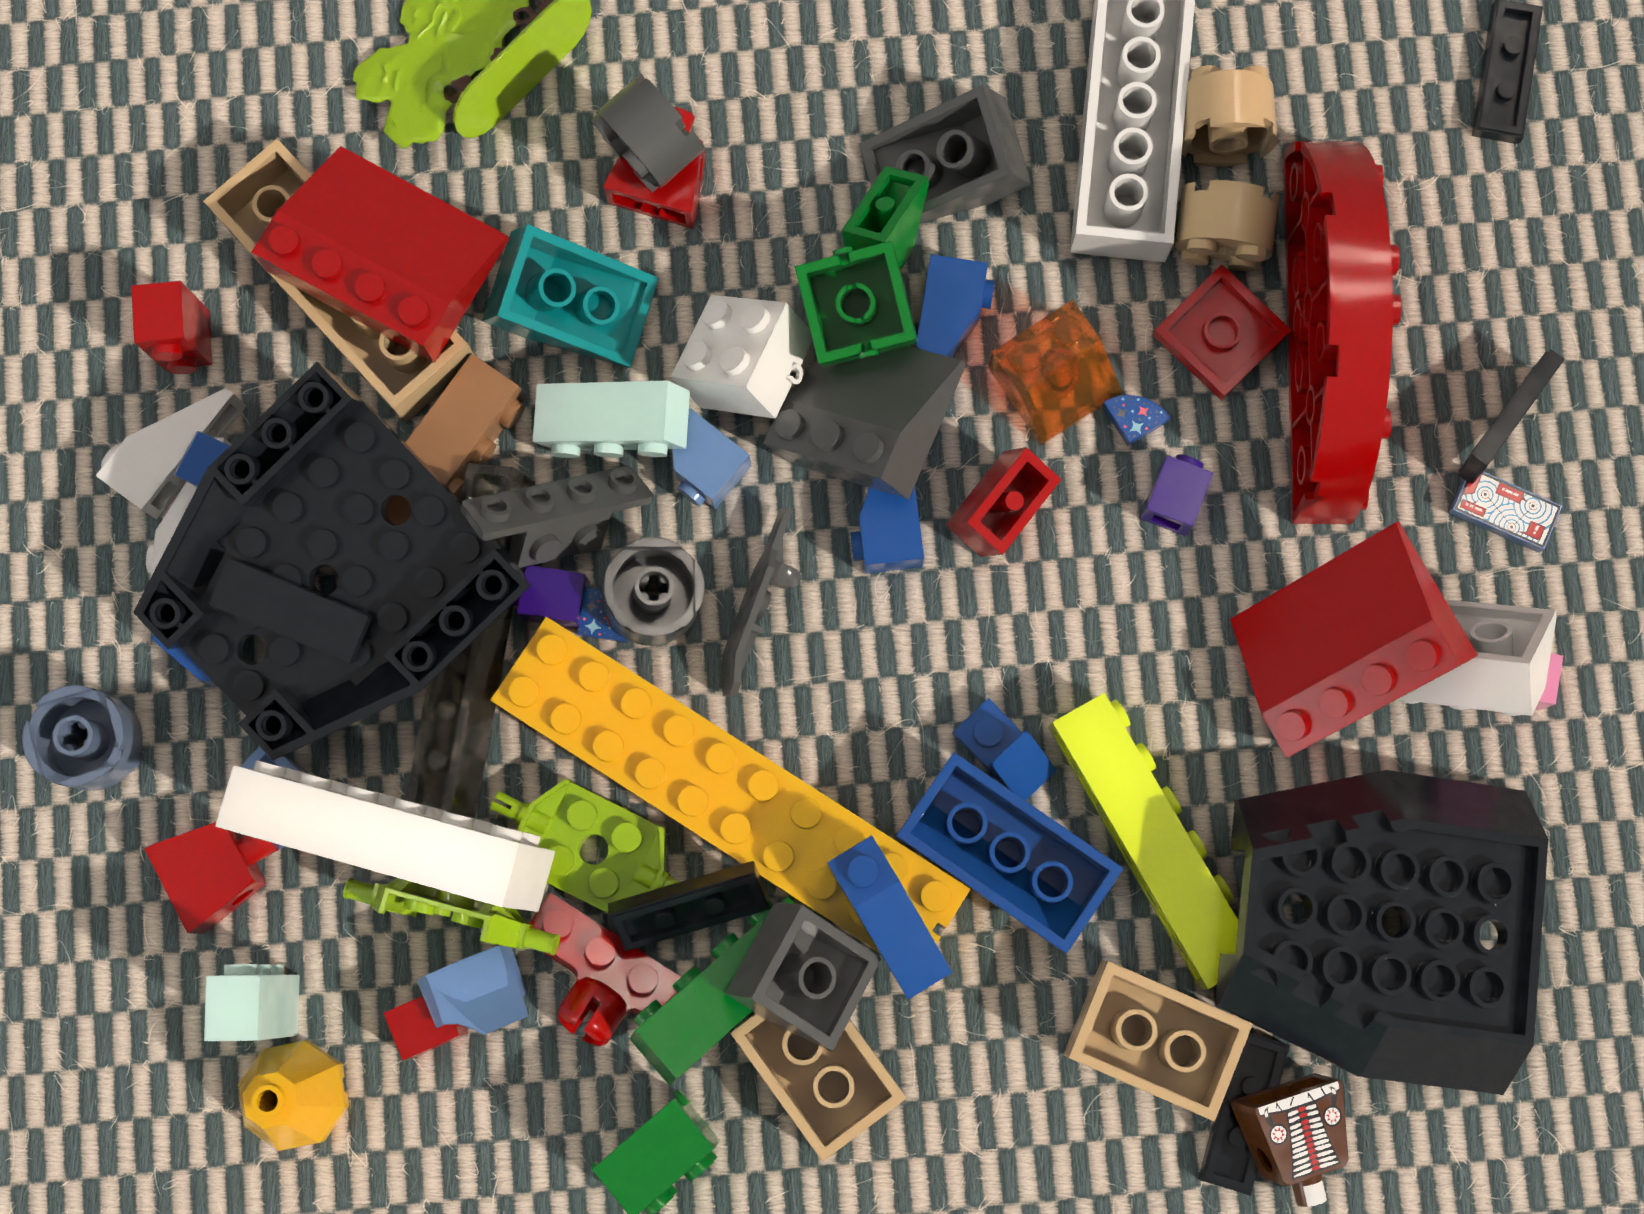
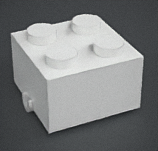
M711 295L671 378L679 386L690 390V397L701 408L776 419L791 385L799 384L803 378L801 364L813 341L811 331L786 302ZM790 372H796V377L790 376Z

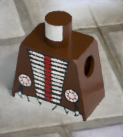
M1313 1073L1230 1101L1260 1175L1264 1179L1282 1186L1292 1185L1297 1206L1310 1207L1327 1201L1322 1174L1344 1167L1349 1160L1341 1080Z

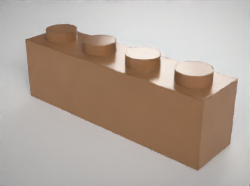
M471 354L405 443L452 493L460 499L467 488V483L465 482L467 477L476 466L481 468L493 455L496 448L494 443L496 438L505 427L507 429L512 428L520 419L525 409V405L522 403L526 397L519 385L474 354ZM396 496L388 502L386 506L388 519L395 525H401L409 519L411 506L406 498Z

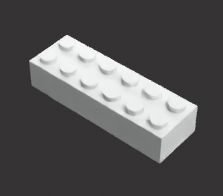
M1094 0L1070 253L1166 262L1174 244L1195 0Z
M256 760L253 770L233 765L215 827L496 906L539 912L555 855L554 850L539 847L541 836L494 825L490 822L461 816L442 809L413 803L394 796L365 790L350 784L317 777L309 773Z

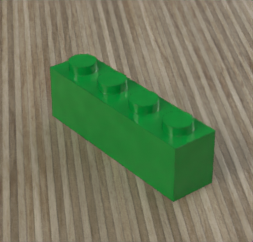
M789 896L781 902L795 904ZM769 900V910L753 914L747 920L753 927L740 939L732 932L710 952L715 961L700 972L694 965L672 985L677 994L662 1006L655 999L633 1019L638 1028L629 1039L669 1086L753 1012L726 995L725 992L774 905L771 900Z

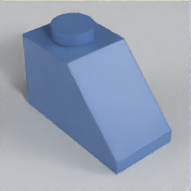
M689 407L686 449H672L674 471L677 480L681 483L677 489L696 506L700 507L705 502L716 510L752 466L750 455Z

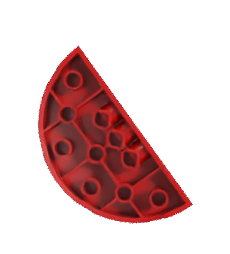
M1295 141L1283 153L1287 326L1292 330L1287 336L1292 524H1351L1358 516L1360 510L1367 509L1369 488L1374 476L1381 440L1388 439L1391 434L1392 416L1390 409L1386 407L1390 380L1393 325H1398L1401 317L1400 295L1393 294V276L1397 274L1399 269L1400 253L1398 245L1391 244L1388 215L1383 192L1382 165L1375 164L1368 148L1358 141Z

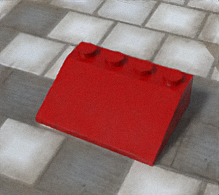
M340 146L277 210L251 253L270 274L435 363L508 243L509 237Z
M1399 521L1230 619L1261 715L1286 758L1478 656Z

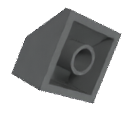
M775 902L725 994L765 1020L827 1050L833 1051L882 958L805 906Z

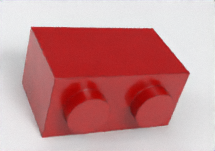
M182 281L131 286L134 343L164 370L172 374H191L196 372L199 366L212 365L209 310Z
M1027 447L1003 451L945 525L980 557L1003 555L1062 479Z

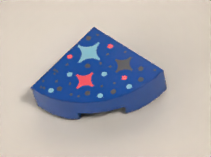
M1135 395L1114 397L1103 402L1102 405L1127 446L1168 423L1171 418L1155 402Z
M587 586V589L584 591L580 614L581 623L577 634L584 637L627 643V639L615 632L605 616L602 605V592Z

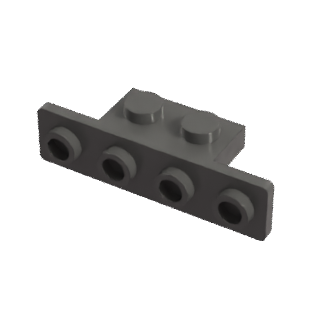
M623 466L464 500L460 511L478 536L484 541L513 535L508 553L517 566L521 568L601 549L612 512L650 504L653 493L632 467Z

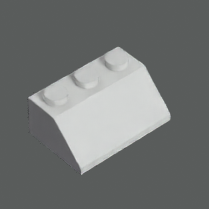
M1446 600L1478 656L1397 700L1409 704L1421 702L1446 705L1458 710L1479 709L1495 711L1508 716H1532L1546 687L1556 624V610Z

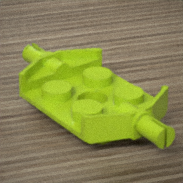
M567 779L562 780L531 803H523L503 793L501 790L497 792L494 798L510 805L511 809L494 801L491 803L490 810L515 821L519 831L541 836L539 847L555 851L547 880L548 884L608 913V903L680 882L670 877L671 874L666 872L665 828ZM591 836L603 837L608 844V855L599 864H588L581 854L583 842Z
M349 878L344 886L343 897L345 899L369 904L373 910L381 914H385V911L413 917H418L419 913L450 917L451 911H453L451 921L475 928L483 927L479 941L523 950L529 948L548 953L552 956L556 954L559 947V934L535 929L533 924H529L524 917L520 916L517 909L496 906L400 878L388 884L375 883V885Z

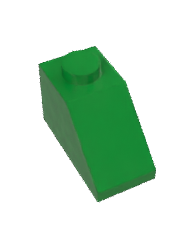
M885 166L841 230L844 247L851 246L854 251L892 241L901 270L914 250L929 186L928 177Z

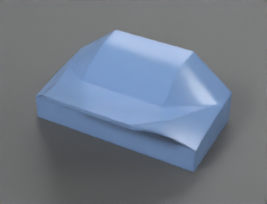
M495 946L456 961L417 980L436 1028L446 1024H459L485 1035L528 1017L524 1000L527 990L511 947Z

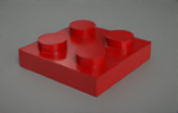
M1221 264L1154 330L1152 336L1222 401L1292 330Z

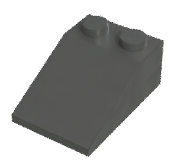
M984 85L978 86L859 143L871 186L885 166L928 177L929 186L920 223L991 204L1032 185L1007 100L1004 96Z

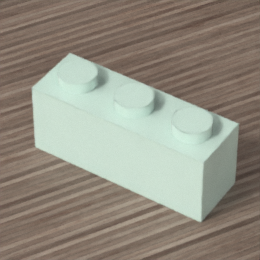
M668 380L537 384L533 442L551 448V455L561 458H579L581 450H594V455L610 458L623 457L624 450H638L637 454L642 456L666 457L668 449H686L690 390Z
M234 964L224 965V975L206 976L204 1041H258L298 1036L300 975H284V965Z

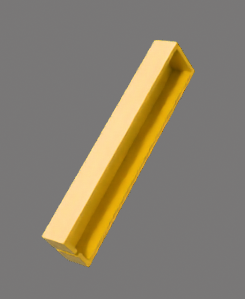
M545 617L490 700L510 715L740 864L754 861L760 877L879 954L880 952L827 866V862L872 835L936 944L941 936L934 933L933 929L936 925L943 929L947 928L971 888L548 617Z

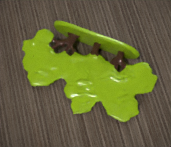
M405 0L399 22L404 25L405 30L409 34L408 43L391 48H379L360 63L353 72V81L356 83L355 96L358 100H368L373 103H380L385 100L391 102L383 132L402 149L408 148L413 142L424 144L437 141L444 131L446 112L453 103H456L453 114L456 131L464 138H475L483 135L496 126L581 40L590 23L592 13L590 0H544V3H540L537 6L541 10L540 13H535L529 6V0ZM525 11L529 18L524 20L517 19L515 14ZM521 24H529L505 49L502 48V40L512 28ZM483 69L473 80L471 79L475 71ZM450 85L459 92L450 96L444 93V87Z

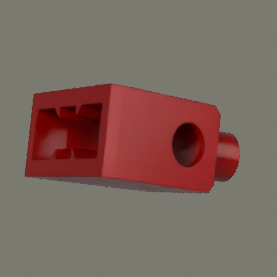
M674 107L683 117L681 120L686 125L684 129L690 133L695 116L685 109ZM705 150L664 187H658L653 193L634 174L633 169L626 160L618 157L603 187L608 204L694 229L705 165Z
M216 822L152 844L144 848L186 932L190 934H203L264 887L266 881L257 862L278 851V844L247 835L242 836L240 833L215 827Z

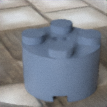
M80 685L60 687L43 696L35 705L38 707L32 714L30 721L26 720L22 733L25 757L37 773L55 784L84 791L103 790L122 781L129 773L135 771L140 764L143 741L140 722L134 711L122 699ZM85 730H87V732H88V738H87V739H85V738H86V731H85ZM85 739L84 745L79 747V741Z

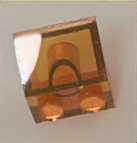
M1073 299L991 352L988 364L989 371L1041 445L1102 407L1103 402L1122 393L1100 337Z

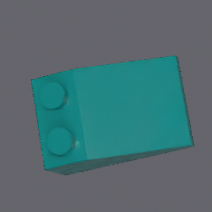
M526 224L510 233L482 322L526 339L621 367L631 368L659 277Z

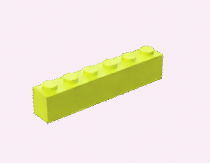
M1103 693L1053 721L1048 729L1200 989L1209 990L1217 985L1220 953L1235 954L1238 918L1229 905L1230 902L1234 901L1233 894L1219 874L1213 877L1203 861L1208 856L1207 850L1194 830L1186 832L1177 815L1182 812V809L1168 786L1160 788L1151 772L1156 769V764L1143 743L1135 745L1126 728L1131 723L1124 708L1116 699L1110 702L1106 694Z

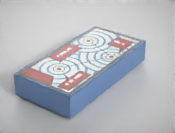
M1483 471L1473 485L1462 479L1448 513L1540 553L1546 547L1562 505Z

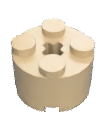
M1205 65L1197 67L1191 72V80L1188 81L1182 142V155L1184 157L1188 152L1193 154V163L1209 167H1228L1247 163L1246 154L1260 150L1261 158L1269 154L1276 147L1278 138L1274 87L1272 81L1268 78V70L1265 67L1254 65L1243 69L1220 70L1216 66Z
M1209 180L1208 190L1195 191L1196 182L1188 183L1182 187L1175 238V248L1181 252V262L1202 266L1208 265L1209 259L1228 261L1229 269L1251 272L1257 270L1258 261H1264L1272 257L1280 199L1277 193L1274 192L1268 199L1264 197L1265 187L1231 180Z

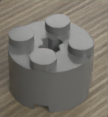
M641 73L596 112L597 115L591 120L593 125L603 135L602 137L621 159L624 158L633 169L634 174L651 193L658 187H664L705 150L703 143L692 130L688 133L684 129L686 125L681 120L683 117L655 85L647 78L645 79Z
M646 537L633 541L613 558L605 573L602 605L608 622L616 633L637 644L656 646L676 640L690 628L702 604L705 585L701 567L682 546L672 540L661 537ZM648 583L656 584L657 592L662 593L658 601H651L648 594L641 593L645 591Z

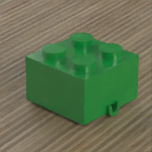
M892 241L854 251L851 246L843 247L832 251V257L794 266L818 363L822 367L855 359L861 360L865 357L879 355L882 352L919 343L896 250Z
M679 1088L674 1091L676 1097L600 1163L593 1161L590 1164L593 1172L627 1214H639L643 1210L646 1214L657 1213L678 1192L673 1186L678 1179L684 1175L691 1183L713 1164L717 1158L712 1150L719 1143L720 1139L692 1107L689 1099Z

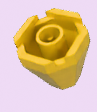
M310 1040L262 1049L238 1084L244 1127L277 1151L324 1142L349 1107L348 1094L344 1090L343 1078H345L343 1063Z

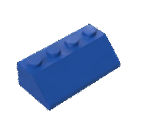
M955 752L948 759L896 835L903 842L1065 954L1069 952L1124 869Z

